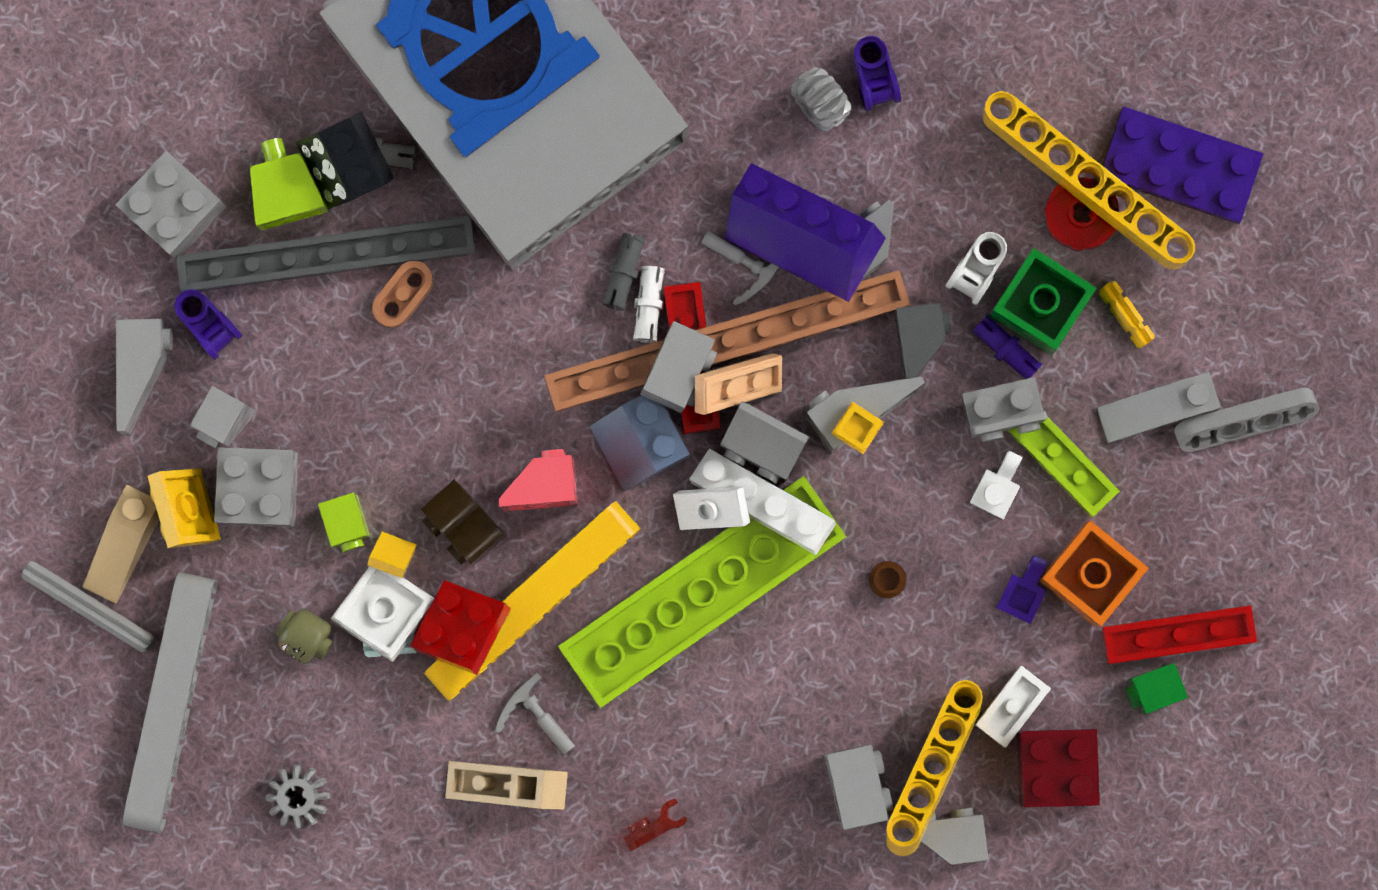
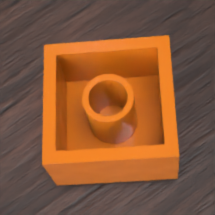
M1089 520L1082 525L1046 569L1039 582L1097 628L1102 627L1149 568Z

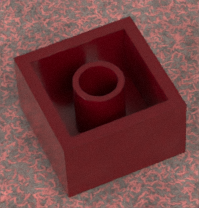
M1097 729L1017 732L1020 807L1100 806Z

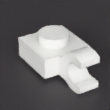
M1009 451L997 474L986 469L970 503L1004 519L1020 488L1019 485L1011 482V479L1023 457Z

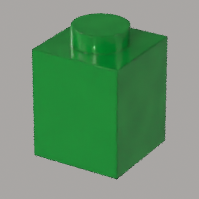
M1168 663L1128 679L1130 687L1125 688L1132 709L1139 708L1141 714H1148L1188 698L1175 663Z

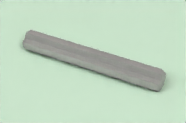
M30 561L23 569L22 579L138 651L146 652L152 645L154 636L38 563Z

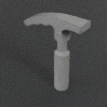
M710 231L706 233L701 242L704 246L736 264L741 263L752 269L751 273L756 276L759 275L758 282H754L750 290H746L741 297L737 296L734 299V306L749 300L763 289L779 268L773 264L763 267L764 263L762 261H754L747 257L743 250L726 242Z
M538 672L510 698L498 719L495 731L499 733L505 727L504 723L510 717L509 713L517 708V703L523 702L524 707L527 710L530 708L538 718L537 723L554 742L560 752L565 755L575 745L558 726L549 713H545L537 702L539 700L536 696H530L531 689L543 678Z

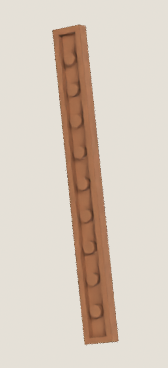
M897 270L861 281L849 302L829 292H823L695 331L715 339L711 350L717 352L711 365L714 366L895 312L896 308L909 307L910 302L900 271ZM664 340L544 375L554 412H560L643 387Z

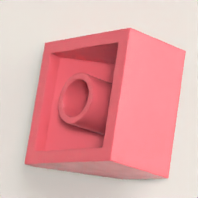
M563 449L541 451L542 457L533 458L499 498V507L506 512L577 506L575 464L572 455H566Z

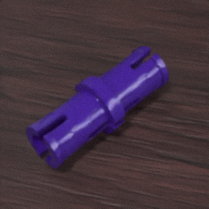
M988 314L972 331L973 334H976L997 353L994 357L999 361L1003 359L1024 379L1031 378L1043 365L1017 343L1020 339L1015 335L1011 337Z

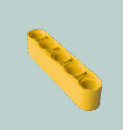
M959 681L949 690L888 821L886 844L895 855L908 856L919 847L978 719L983 696L979 686L972 681ZM960 696H968L975 704L970 708H962L956 704L955 700ZM950 728L957 731L960 736L955 741H946L939 733L944 729ZM935 761L942 764L944 771L934 775L927 772L924 766L928 762ZM920 794L925 796L929 803L923 808H916L908 800L913 795ZM899 828H907L914 836L907 842H901L895 839L893 833Z

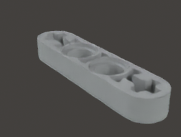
M1298 388L1188 418L1175 427L1174 433L1181 450L1184 452H1194L1307 421L1319 412L1320 407L1311 389Z

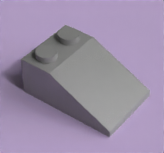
M920 376L841 389L831 395L824 391L808 403L809 406L806 408L809 411L806 413L804 420L828 453L832 455L845 445L844 442L831 435L852 401L881 419L919 392L925 381Z

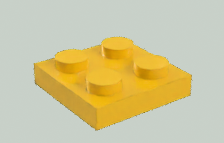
M201 468L159 471L147 476L150 484V496L156 505L161 523L160 531L166 541L167 548L208 544L221 539L217 523L214 522V512Z

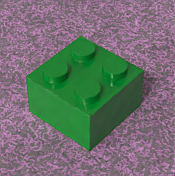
M1033 248L989 316L1052 356L1097 288Z

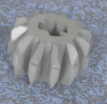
M814 66L809 71L806 70L798 76V80L792 84L791 95L794 97L795 103L800 107L801 112L806 115L808 120L813 122L816 128L828 132L833 127L841 124L844 118L850 114L851 104L847 100V95L842 91L841 86L836 83L833 76L828 75L826 70Z
M294 765L293 779L284 768L279 770V775L284 782L283 784L274 779L269 781V786L278 790L277 794L266 795L265 800L269 802L277 800L278 806L271 808L269 813L271 816H274L282 811L284 812L280 819V825L287 826L292 816H294L295 829H302L304 824L303 815L310 825H315L317 818L312 810L320 814H326L328 809L319 804L318 800L330 799L331 794L329 792L318 793V788L324 786L327 780L321 778L313 783L312 779L316 774V769L309 768L302 778L301 765ZM301 787L304 789L302 796L307 800L305 804L299 803L295 807L292 805L294 798L289 794L291 790L296 791Z

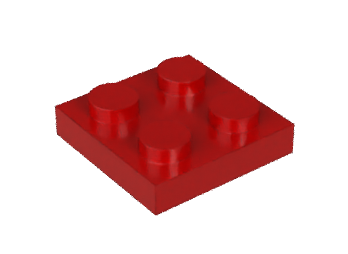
M444 580L410 646L419 653L477 675L511 608L504 602Z

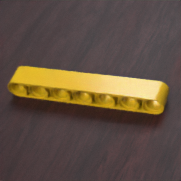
M999 91L988 97L983 109L982 118L984 124L992 132L1163 267L1177 270L1188 263L1195 252V243L1186 231L1015 96L1008 92ZM1002 104L1009 109L1010 116L1005 119H998L992 115L990 108L994 105ZM1025 127H1032L1038 132L1039 139L1035 142H1027L1022 139L1020 130ZM1054 150L1063 151L1068 157V163L1065 165L1052 163L1049 153ZM1083 173L1092 174L1097 180V186L1091 189L1083 187L1079 183L1078 176ZM1112 196L1123 198L1126 203V210L1122 212L1112 210L1108 205V198ZM1141 219L1152 221L1156 228L1155 233L1152 235L1142 234L1138 230L1137 221ZM1171 242L1181 244L1184 248L1185 256L1180 259L1171 257L1167 252V244Z
M617 501L613 502L502 601L511 610L477 675L439 660L434 662L424 672V675L448 702L460 693L459 691L462 688L465 689L488 668L487 666L490 663L495 662L514 645L516 639L524 636L544 618L543 615L545 613H549L571 593L574 587L577 588L599 568L598 566L601 563L604 564L627 543L626 541L629 538L634 537L641 528Z

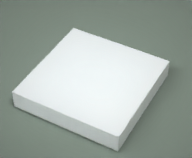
M369 566L331 617V620L343 630L393 662L422 623L434 597L405 578H400Z

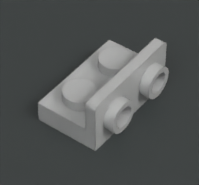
M1035 377L961 395L971 439L981 437L982 443L1004 438L1003 431L1017 428L1018 434L1040 430L1039 423L1048 419L1046 411L1043 412Z

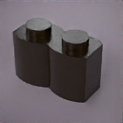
M455 479L421 509L426 515L422 522L436 537L442 533L451 542L447 550L461 565L467 560L474 566L506 537L505 533Z

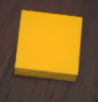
M852 401L831 435L863 455L884 422Z
M381 532L369 556L367 566L403 578L415 553L417 544Z

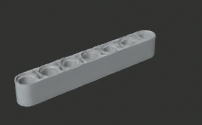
M179 572L176 577L123 815V826L159 834L163 832L166 819H163L164 813L168 814L174 786L171 778L172 776L176 777L182 750L179 741L184 740L190 713L187 705L192 703L198 676L195 668L196 666L200 667L206 640V635H203V632L208 630L214 603L211 595L212 593L216 594V579Z

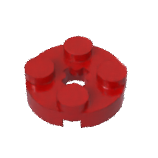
M1078 176L1079 183L1083 187L1091 189L1097 186L1095 178H1080L1081 176ZM1058 184L1051 192L1044 210L1046 227L1054 240L1063 247L1070 248L1076 252L1098 248L1108 241L1116 229L1092 210L1088 214L1089 222L1085 223L1082 220L1077 222L1073 218L1075 214L1073 207L1078 204L1079 207L1084 208L1086 205ZM1109 197V207L1118 212L1119 202L1117 197Z

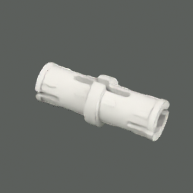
M641 267L638 299L636 298L634 301V307L637 309L636 326L633 335L634 341H640L641 343L657 342L659 312L663 310L664 302L661 301V290L665 269L661 267Z

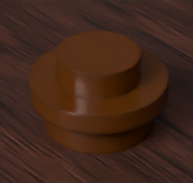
M880 562L870 572V588L881 598H894L906 586L905 571L895 562Z

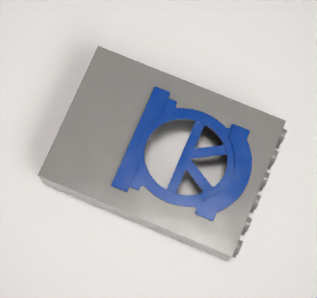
M327 0L323 5L324 10L319 13L327 29L512 272L689 140L686 122L592 0H520L491 23L488 1L472 0L476 33L428 14L426 10L432 0ZM532 11L540 31L541 51L534 73L520 89L499 99L479 100L460 95L440 81L441 78ZM427 29L462 45L435 65L429 66L421 45V31Z

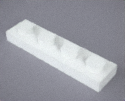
M711 449L707 451L689 479L693 485L700 489L743 486L750 518L814 555L818 553L836 525L834 519Z

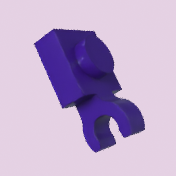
M1032 555L1022 578L1011 574L996 608L1031 624L1047 591L1037 586L1048 561Z

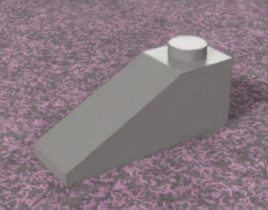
M162 319L116 320L117 432L121 434H131L167 361V351L173 349L172 328H167V323Z
M1210 372L1097 407V411L1107 443L1178 423L1191 417L1210 413L1221 407Z

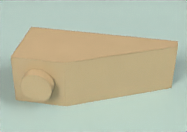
M126 484L109 517L83 588L117 604L159 521L156 505L150 495Z
M449 761L445 798L538 809L564 810L568 772Z

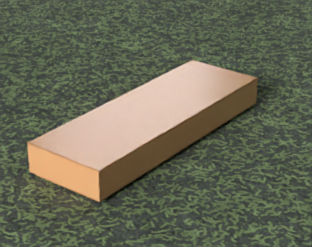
M771 353L695 375V412L705 415L741 404L742 401L748 402L781 392L782 355Z

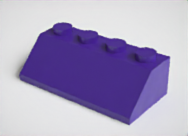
M753 163L750 164L732 194L725 239L730 243L846 302L850 301L886 239L874 223Z

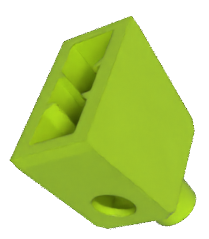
M275 138L261 143L265 162L250 167L256 226L261 231L327 213V205L301 153L287 156L282 138Z

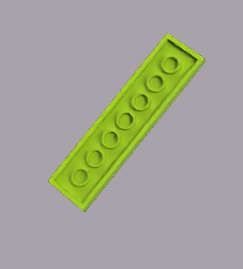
M804 476L783 490L834 519ZM749 517V524L740 527H729L558 647L596 703L602 708L845 539L846 535L835 521V527L818 553L814 555Z

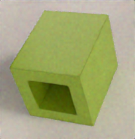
M353 492L318 504L331 547L335 549L341 547L344 553L364 546L363 539L370 538V533L357 494Z

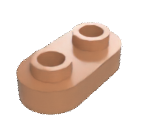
M408 261L401 265L377 295L372 305V311L375 319L382 326L398 328L404 325L430 293L434 279L432 272L424 263ZM412 275L421 276L422 282L418 287H411L408 284V280ZM392 303L399 306L397 315L388 316L385 312L386 307Z

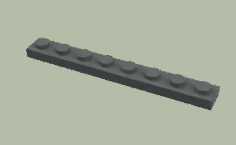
M471 216L176 255L180 291L194 289L201 292L401 265L408 261L423 262L475 255L476 249Z

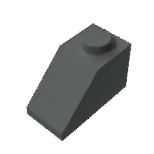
M941 302L896 308L894 312L903 379L918 377L946 340L945 334L951 333L949 312H942Z

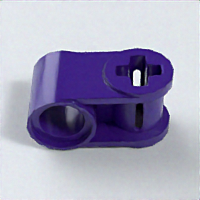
M866 36L860 39L855 46L852 60L864 110L869 111L873 105L892 100L895 103L901 102L898 80L892 69L884 41L876 36ZM865 47H872L878 51L880 59L872 64L866 63L861 59L860 51Z
M194 289L185 290L176 298L174 304L176 314L194 334L193 336L214 360L219 357L218 352L234 338L240 339L243 336L222 311H219L209 298ZM190 299H200L203 304L201 313L196 317H188L185 314V304Z

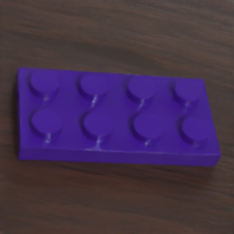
M1123 106L1103 167L1132 189L1240 224L1264 153Z

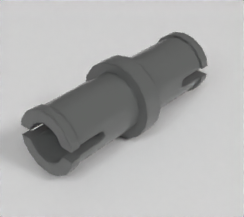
M629 233L622 234V241L616 261L610 264L609 273L611 277L602 301V305L614 309L616 306V309L619 311H625V304L632 281L637 280L639 272L636 270L642 247L645 244L644 238L633 235V238H630L631 234Z

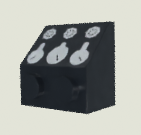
M362 111L296 142L328 209L352 201L384 186L394 179Z

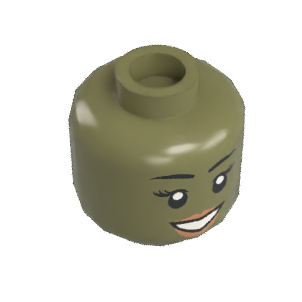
M305 608L298 610L296 613L290 610L275 632V635L279 637L278 648L302 664L310 663L315 657L322 660L333 644V641L328 638L331 632L330 624Z

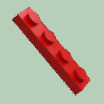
M700 282L663 287L668 330L673 321L693 330L707 327ZM694 403L693 407L686 404L680 413L683 435L721 429L719 410L705 415L695 412Z
M1252 605L1101 627L1107 664L1257 642Z

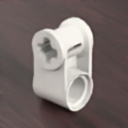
M986 232L980 235L966 257L962 258L945 287L948 289L954 287L972 298V303L977 306L1007 253V244L1004 238L994 232ZM986 241L995 243L999 249L998 257L993 260L984 259L979 252L980 244Z

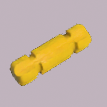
M1116 281L1107 283L1099 290V295L1106 304L1109 303L1111 305L1110 311L1125 332L1129 331L1131 333L1130 339L1135 346L1143 348L1155 338L1153 332L1148 325L1144 326L1142 324L1143 318L1128 297L1124 298L1122 296L1123 290Z

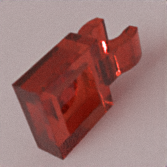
M670 799L663 804L658 819L650 822L646 816L627 827L630 834L625 836L624 840L630 851L637 849L672 828L683 826L687 822L686 816L681 817L679 820H672L668 816L669 808L678 803L676 799Z

